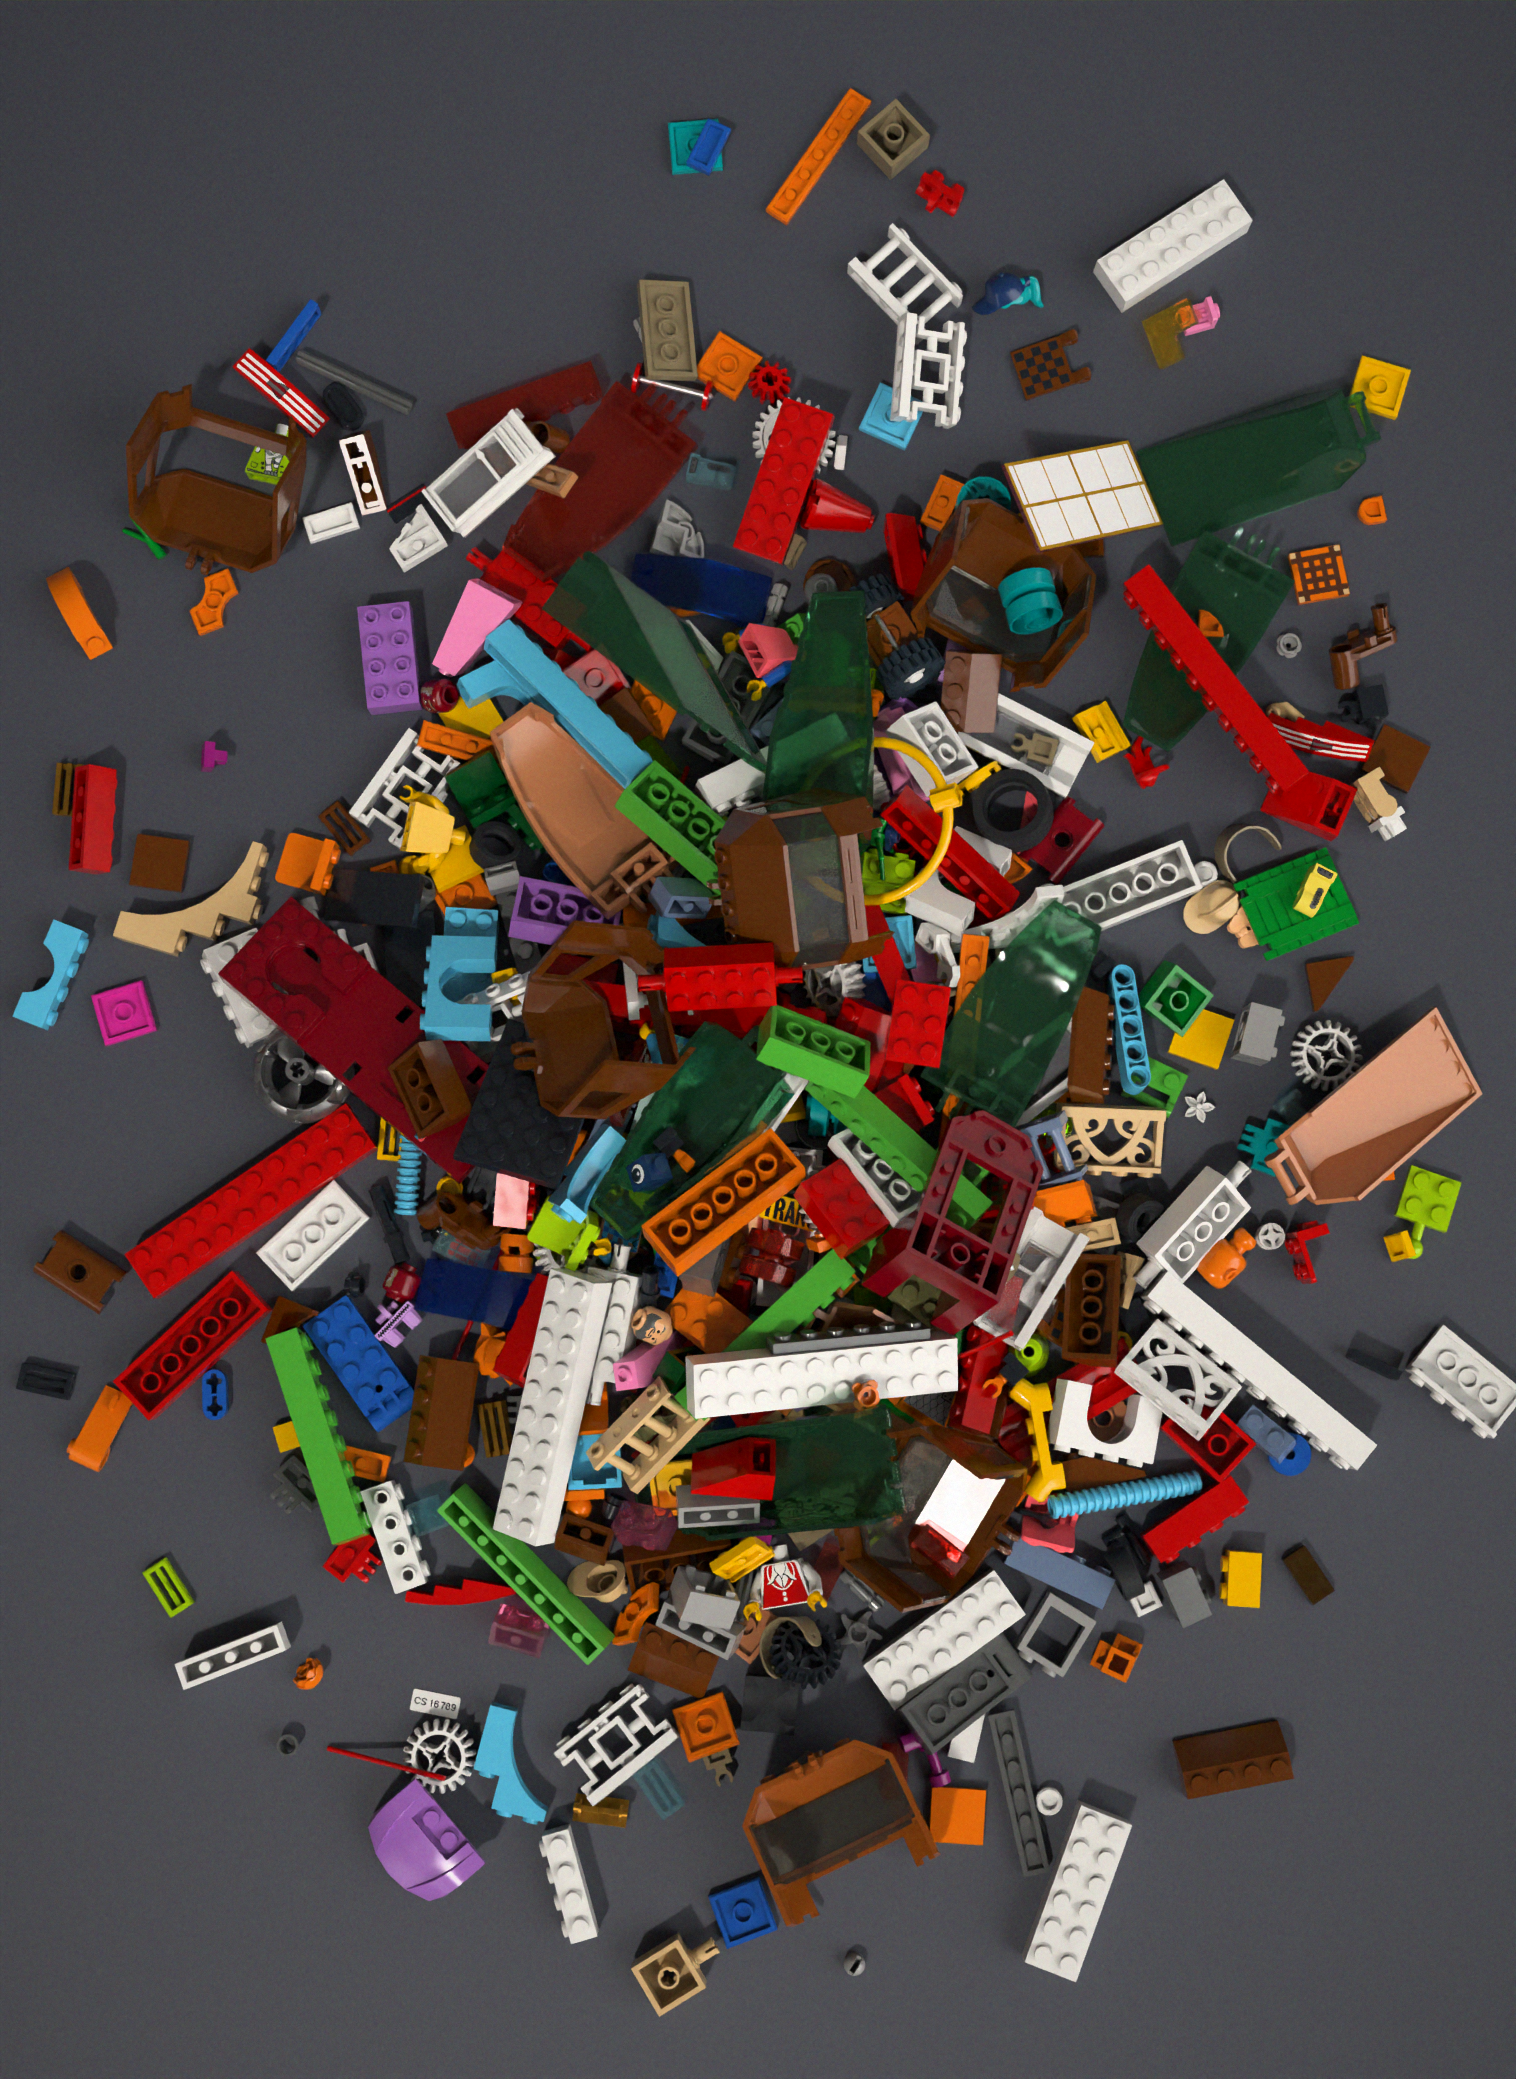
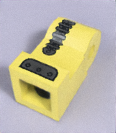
M1318 863L1311 866L1296 894L1297 897L1292 908L1312 918L1319 910L1337 873Z

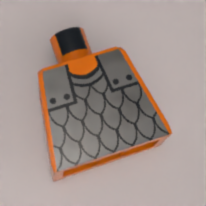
M950 1391L904 1396L894 1406L925 1426L939 1425L946 1427L949 1420V1412L954 1404L957 1392Z

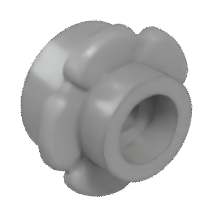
M1282 634L1277 639L1278 645L1276 650L1281 656L1285 655L1286 658H1293L1297 655V652H1300L1302 645L1300 639L1295 634ZM1289 643V644L1291 645V647H1290V648H1287V647H1286V644Z

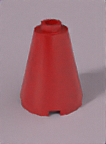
M816 478V480H813L805 502L807 503L806 510L802 511L801 528L806 530L864 533L866 529H871L875 515L871 514L870 507L822 479Z

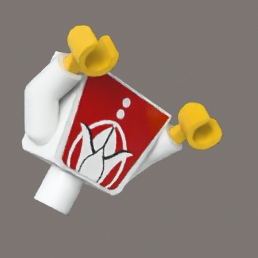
M787 1544L773 1546L772 1548L775 1553L773 1557L774 1562L762 1565L761 1569L757 1572L750 1589L748 1605L744 1607L743 1612L747 1621H749V1615L752 1612H756L755 1617L757 1621H760L762 1619L759 1609L761 1606L762 1610L808 1603L809 1607L816 1611L815 1604L820 1601L822 1607L825 1608L827 1602L822 1597L821 1577L809 1563L804 1562L803 1558L789 1559Z

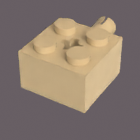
M678 1932L632 1961L631 1970L659 2017L706 1988L707 1980L700 1970V1964L720 1953L712 1937L691 1950L690 1948L688 1949ZM665 1970L669 1972L674 1971V1977L672 1979L669 1976L664 1977Z

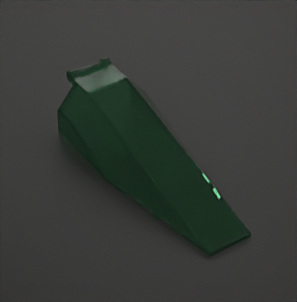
M864 591L812 593L803 623V631L797 644L799 648L795 660H792L790 678L788 683L785 684L783 691L785 695L781 707H778L770 734L762 802L819 787L865 796L870 804L868 811L873 817L874 724ZM784 804L763 809L760 813L792 807ZM790 817L772 819L787 844ZM872 830L857 834L859 854L870 846ZM797 865V875L799 879H807L809 876H841V869L807 868Z

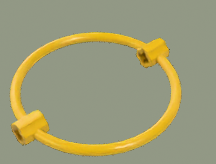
M887 737L861 738L833 749L815 764L798 791L811 789L822 772L837 759L864 748L881 747L900 751L916 760L930 774L937 787L930 790L929 798L931 805L936 813L943 812L942 830L937 848L923 870L905 885L882 894L864 895L865 905L869 906L881 905L901 899L914 892L932 876L942 862L951 840L954 819L953 808L962 806L963 800L958 785L955 782L947 785L938 767L922 751L906 742ZM788 835L783 836V839L785 840L786 844ZM802 866L807 875L819 888L827 894L844 901L842 889L827 881L816 868Z

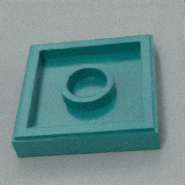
M707 120L668 123L672 175L701 173L686 166V162ZM720 154L712 172L723 171L722 154Z

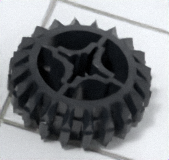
M819 1619L815 1621V1624L820 1632L822 1641L820 1645L826 1654V1660L822 1658L823 1654L818 1651L817 1647L812 1646L805 1638H802L805 1636L797 1624L790 1621L785 1622L784 1628L779 1627L776 1632L777 1635L773 1636L771 1640L772 1646H770L769 1653L773 1656L770 1662L773 1665H777L775 1667V1674L784 1673L782 1676L783 1682L791 1679L792 1688L797 1683H801L803 1690L807 1688L808 1684L813 1689L817 1688L818 1682L824 1686L827 1684L828 1678H834L835 1671L839 1670L841 1665L839 1661L842 1658V1652L839 1651L841 1642L835 1641L837 1637L836 1632L828 1633L829 1624L824 1627L819 1626ZM785 1645L790 1649L789 1652L792 1653V1655L794 1656L793 1662L788 1658L786 1654ZM804 1651L808 1652L807 1655L804 1654V1655L800 1658L802 1652H803V1653H804Z

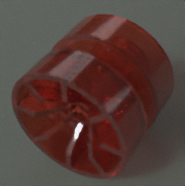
M751 1227L746 1244L760 1252L758 1256L743 1254L738 1271L791 1288L797 1271L785 1265L784 1261L785 1259L800 1261L805 1244L791 1239L792 1235L767 1228L765 1231Z

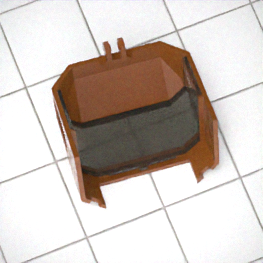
M845 1738L834 1744L836 1749L825 1753L824 1750L814 1754L812 1752L807 1755L808 1763L801 1765L796 1760L791 1763L792 1765L784 1768L785 1774L777 1778L775 1774L769 1775L761 1779V1785L755 1788L742 1827L787 1927H794L805 1922L803 1919L805 1915L810 1914L812 1918L820 1915L806 1884L902 1837L917 1867L924 1864L922 1858L928 1856L932 1860L941 1855L893 1753L856 1739L850 1741L849 1738Z

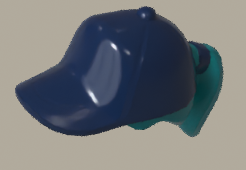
M1001 272L986 281L985 296L971 308L977 314L988 315L999 308L1006 309L1013 304L1022 305L1029 300L1039 308L1044 307V304L1041 301L1039 282L1034 276L1019 278L1012 273Z

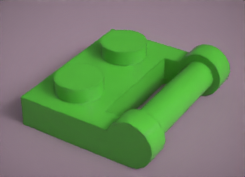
M1148 1057L1151 1080L1147 1087L1168 1096L1166 1103L1144 1092L1130 1095L1122 1089L1120 1095L1127 1099L1131 1097L1149 1107H1161L1166 1110V1118H1169L1188 1075ZM1131 1076V1079L1134 1083L1136 1081L1141 1083L1140 1079L1137 1076Z

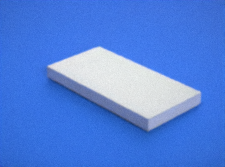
M333 1180L260 1248L256 1254L291 1291H294L355 1234L370 1217Z

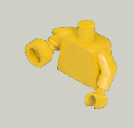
M405 785L403 788L411 790V794L407 798L400 796L403 801L410 803L400 851L425 852V854L420 857L415 855L404 857L399 864V873L425 875L427 870L430 873L441 865L445 859V853H448L450 844L463 846L466 832L453 828L455 818L449 815V809L436 796L421 791L416 792L409 785Z

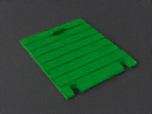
M1326 847L1233 884L1236 892L1244 890L1247 897L1241 898L1240 903L1259 946L1268 944L1270 951L1263 953L1266 961L1359 924L1355 910L1338 873L1334 882L1330 885L1319 910L1312 918L1292 908L1297 897L1296 894L1311 866L1318 863L1337 873Z

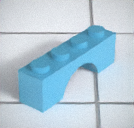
M53 919L43 943L50 950L54 958L53 975L49 982L41 989L32 992H22L12 1017L47 1031L50 1026L55 1024L58 1018L57 1008L60 1002H63L67 997L69 990L67 987L68 982L78 971L79 964L77 961L80 954H83L88 947L89 939L87 937L89 934Z

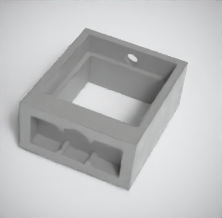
M1047 1591L1015 1644V1647L1020 1650L1018 1655L1030 1663L1033 1660L1038 1661L1043 1665L1041 1670L1055 1678L1056 1674L1064 1677L1096 1621L1050 1591ZM1050 1606L1083 1626L1059 1666L1027 1646Z

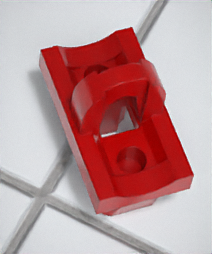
M933 170L930 174L924 172L915 192L927 200L928 203L924 210L932 213L938 207L954 217L962 201L964 187L957 183L948 187L943 183L945 179L943 174L937 170Z

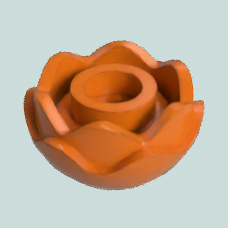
M307 1658L306 1663L297 1668V1677L293 1678V1682L297 1685L296 1687L308 1690L314 1688L320 1682L323 1676V1666L317 1658Z

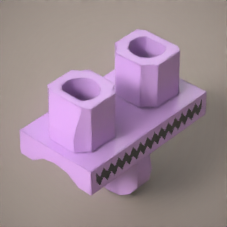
M394 1300L387 1307L382 1303L377 1306L382 1313L375 1319L376 1322L381 1325L387 1318L389 1319L375 1335L379 1341H385L394 1348H397L406 1338L396 1329L397 1326L403 1321L414 1330L422 1322L423 1319L415 1310L416 1305L412 1301H407L395 1315L393 1312L399 1305Z

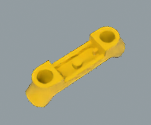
M1022 1378L1012 1388L1008 1389V1395L1028 1410L1029 1418L1025 1419V1425L1028 1435L1032 1434L1034 1445H1030V1454L1032 1461H1037L1038 1469L1027 1483L1025 1492L1040 1503L1045 1502L1051 1491L1066 1488L1063 1464L1059 1461L1051 1462L1043 1418V1412L1053 1410L1048 1384L1045 1382L1033 1385L1025 1378Z

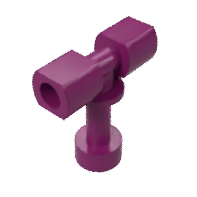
M910 1730L897 1735L901 1751L906 1753L919 1748L920 1752L925 1751ZM937 1752L933 1755H927L932 1771L928 1775L931 1788L941 1787L950 1783L948 1769H942Z

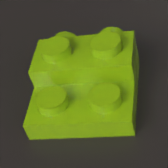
M869 849L868 853L864 852L860 857L864 895L890 892L905 885L914 878L915 861L909 860V855L895 853L893 857L884 855V881L880 880L877 849ZM904 897L880 905L883 913L900 916L907 914L905 912L906 900H904Z

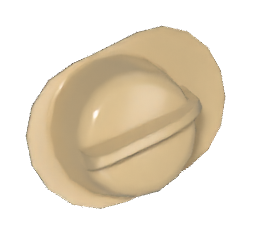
M1216 880L1208 884L1186 902L1183 910V919L1186 926L1191 931L1199 934H1208L1218 929L1236 914L1240 905V895L1235 891L1233 884L1228 881Z
M619 1560L606 1561L605 1566L587 1561L571 1571L567 1586L569 1591L575 1596L594 1597L600 1602L609 1603L619 1598L621 1594L628 1592L625 1580L626 1569Z

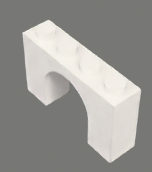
M956 826L954 830L1004 877L1011 865L1012 850ZM936 869L922 886L904 897V900H906L905 912L961 937L962 933L966 931L974 919L975 902L947 890L940 883L944 875Z
M1057 1379L1052 1404L1053 1410H1051L1047 1430L1048 1443L1055 1444L1054 1450L1070 1453V1448L1079 1449V1455L1093 1458L1096 1452L1103 1454V1460L1118 1462L1119 1457L1127 1459L1126 1464L1142 1467L1143 1462L1153 1464L1162 1417L1160 1409L1144 1396L1134 1394L1129 1396L1121 1430L1112 1439L1101 1442L1092 1435L1087 1423V1411L1092 1385Z

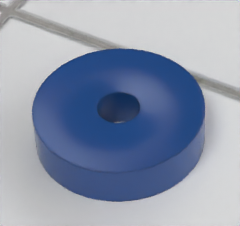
M1289 1433L1296 1440V1446L1292 1449L1293 1457L1291 1459L1285 1457L1280 1465L1269 1455H1267L1270 1466L1276 1472L1287 1476H1294L1302 1473L1308 1467L1311 1461V1449L1308 1442L1302 1436Z

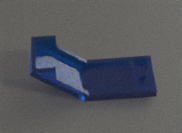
M636 553L626 603L630 606L697 611L735 622L738 626L747 627L749 623H763L772 578L706 558Z
M427 1258L414 1310L482 1323L510 1331L533 1280L496 1270Z

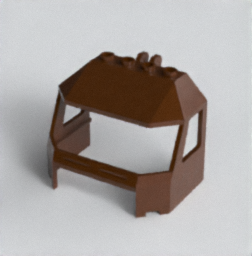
M192 384L182 386L181 391L169 393L168 390L159 392L154 397L126 444L129 516L154 542L189 553L185 564L188 570L192 571L194 569L198 556L204 558L200 571L203 575H208L214 561L250 573L274 565L278 562L296 528L306 470L307 440L302 433H299L292 416L288 420V437L193 407ZM193 426L284 455L289 460V463L273 490V497L187 469L155 476L162 433ZM147 460L145 486L137 498L136 476Z
M573 920L528 974L521 1011L528 1042L515 1043L511 1045L510 1049L513 1055L524 1056L530 1054L531 1057H518L514 1060L513 1064L516 1070L526 1071L533 1068L541 1106L558 1117L607 1119L609 1116L660 1090L696 1049L695 1047H689L679 1057L665 993L663 990L646 991L662 1064L620 1061L607 1001L582 980L618 958L637 975L660 974L659 970L664 966V948L652 939L654 935L646 928ZM561 953L595 956L568 975L545 973Z

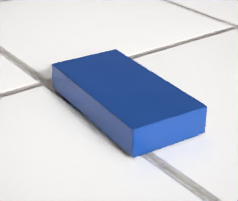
M708 118L688 157L686 166L710 176L731 133V128Z

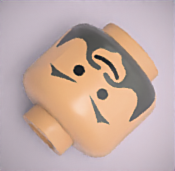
M646 1306L643 1309L637 1310L632 1318L631 1327L633 1328L634 1335L651 1345H659L664 1340H668L673 1332L670 1315L653 1306Z

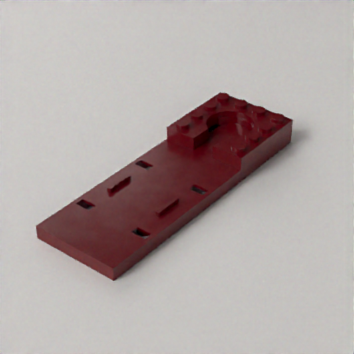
M290 897L222 968L218 975L223 983L460 1184L476 1167L454 1160L453 1157L469 1115L460 1122L427 1136L420 1142L414 1137L417 1133L388 1070L391 1064L418 1042L431 1041L426 1040L425 1030H420V1015L425 1014V1012L373 969L369 961L293 897ZM307 947L315 951L320 957L321 962L319 964L304 952ZM276 983L287 994L278 991L272 984ZM407 1006L413 1013L402 1024L396 1017ZM443 1041L473 1107L489 1066L460 1041ZM356 1062L362 1069L349 1081L343 1074ZM479 1067L485 1073L475 1084H472L467 1078Z

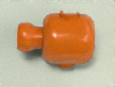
M1243 1227L1235 1230L1233 1238L1229 1241L1225 1238L1219 1240L1201 1260L1196 1270L1214 1288L1222 1289L1245 1269L1247 1263L1242 1255L1246 1251L1252 1250L1256 1246L1257 1241Z

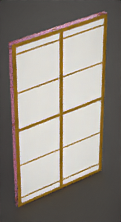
M1128 440L1005 463L1001 466L1037 553L1163 525Z

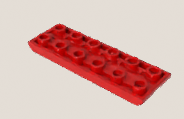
M1123 1337L1118 1339L1117 1367L1131 1351ZM1134 1357V1359H1133L1132 1361H1133L1135 1364L1139 1365L1138 1362L1136 1361L1135 1357ZM1080 1363L1046 1382L1049 1387L1052 1404L1057 1379L1092 1385L1087 1421L1137 1391L1114 1373L1115 1367L1087 1366ZM1013 1401L1006 1407L998 1441L1006 1453L1020 1462L1031 1455L1030 1445L1034 1444L1032 1434L1028 1435L1025 1425V1419L1029 1418L1028 1410L1016 1401ZM1051 1410L1043 1412L1046 1435Z

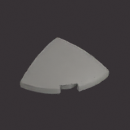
M666 500L656 525L649 552L677 561H697L702 564L704 560V543L701 533L697 532L696 534L693 526L690 524L692 521L691 516L677 504Z

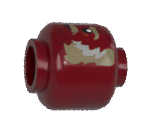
M447 679L429 680L421 687L420 701L424 709L430 713H448L457 705L458 691L453 682Z
M402 1262L401 1266L392 1265L382 1284L383 1289L386 1291L385 1295L401 1303H404L405 1300H412L421 1283V1277L415 1273L417 1268Z

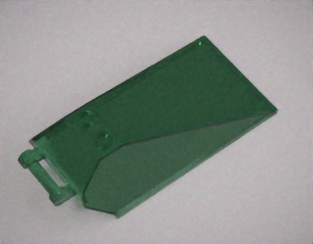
M1340 388L1303 394L1137 451L1136 455L1162 519L1171 547L1339 490L1366 462L1364 447L1382 440L1379 431L1375 430L1365 404L1366 396L1364 391L1356 392L1348 397H1344ZM1353 405L1356 407L1366 434L1362 438L1358 434L1348 408Z

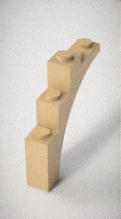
M253 841L244 862L235 875L217 893L197 905L182 911L162 915H140L121 911L113 936L125 942L178 957L180 951L183 952L186 947V933L216 941L217 936H221L224 931V917L254 925L255 920L260 919L263 911V905H260L261 900L253 896V892L258 891L261 883V877H258L261 867L265 868L268 862L269 853L267 848L263 844Z

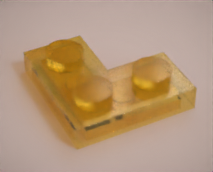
M1186 298L1142 321L1159 369L1163 370L1185 359L1177 334L1199 323L1190 299Z

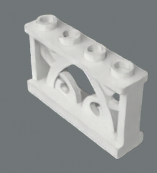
M1156 1319L1114 1371L1116 1375L1198 1441L1242 1388L1233 1375L1222 1371L1217 1367L1216 1362L1212 1358L1202 1355L1196 1350L1192 1342L1181 1338L1174 1332L1171 1325L1161 1322L1159 1319ZM1155 1338L1167 1346L1166 1350L1161 1349L1159 1345L1156 1346L1157 1357L1150 1350V1341ZM1143 1348L1148 1360L1137 1365L1132 1360ZM1177 1365L1188 1367L1192 1376L1194 1391L1179 1389L1171 1393L1166 1389L1168 1378L1163 1366ZM1154 1368L1157 1369L1161 1376V1381L1159 1382L1151 1377L1152 1374H1158ZM1211 1383L1223 1391V1397L1220 1400H1210L1205 1397V1394L1213 1395L1217 1392L1211 1390ZM1180 1396H1188L1194 1400L1187 1398L1188 1404L1186 1405L1179 1398ZM1203 1404L1216 1408L1207 1420L1200 1416Z

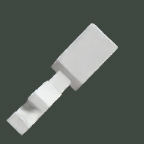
M929 922L921 923L915 941L929 954H937L939 959L937 978L947 979L945 983L947 987H956L961 974L960 966L957 965L950 947V933Z

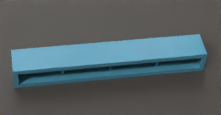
M508 619L486 636L484 650L544 710L553 714L554 720L624 789L653 762L649 753L641 750L627 732H623L617 727L614 719L609 714H604L598 708L596 701L592 697L586 696L580 690L577 682L572 678H568L561 671L560 666L543 653L542 648L537 643H532L519 625H514Z

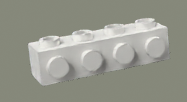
M391 1480L361 1491L394 1593L397 1594L427 1583L429 1581L427 1576L431 1575L427 1561L421 1560L419 1550H422L421 1542L418 1535H413L410 1525L413 1524V1519L409 1509L404 1510L401 1500L405 1499L400 1483L396 1484L395 1480Z
M569 1823L545 1830L542 1840L539 1841V1847L542 1857L547 1856L550 1867L546 1868L549 1883H554L557 1894H554L553 1897L557 1911L562 1910L564 1920L561 1921L563 1935L565 1938L569 1937L571 1944L597 1937L599 1927L571 1825Z

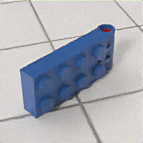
M347 1295L343 1296L318 1314V1316L303 1325L305 1331L378 1433L412 1409L415 1388L382 1341L375 1337V1331L351 1298H348ZM379 1385L383 1387V1390L381 1392H378L377 1387Z

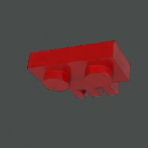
M370 1533L367 1536L338 1545L322 1567L342 1583H345L352 1573L363 1582L368 1583L370 1578L363 1573V1570L365 1569L374 1575L377 1570L369 1564L372 1560L378 1566H381L383 1563L382 1559L370 1551L377 1541L376 1537Z

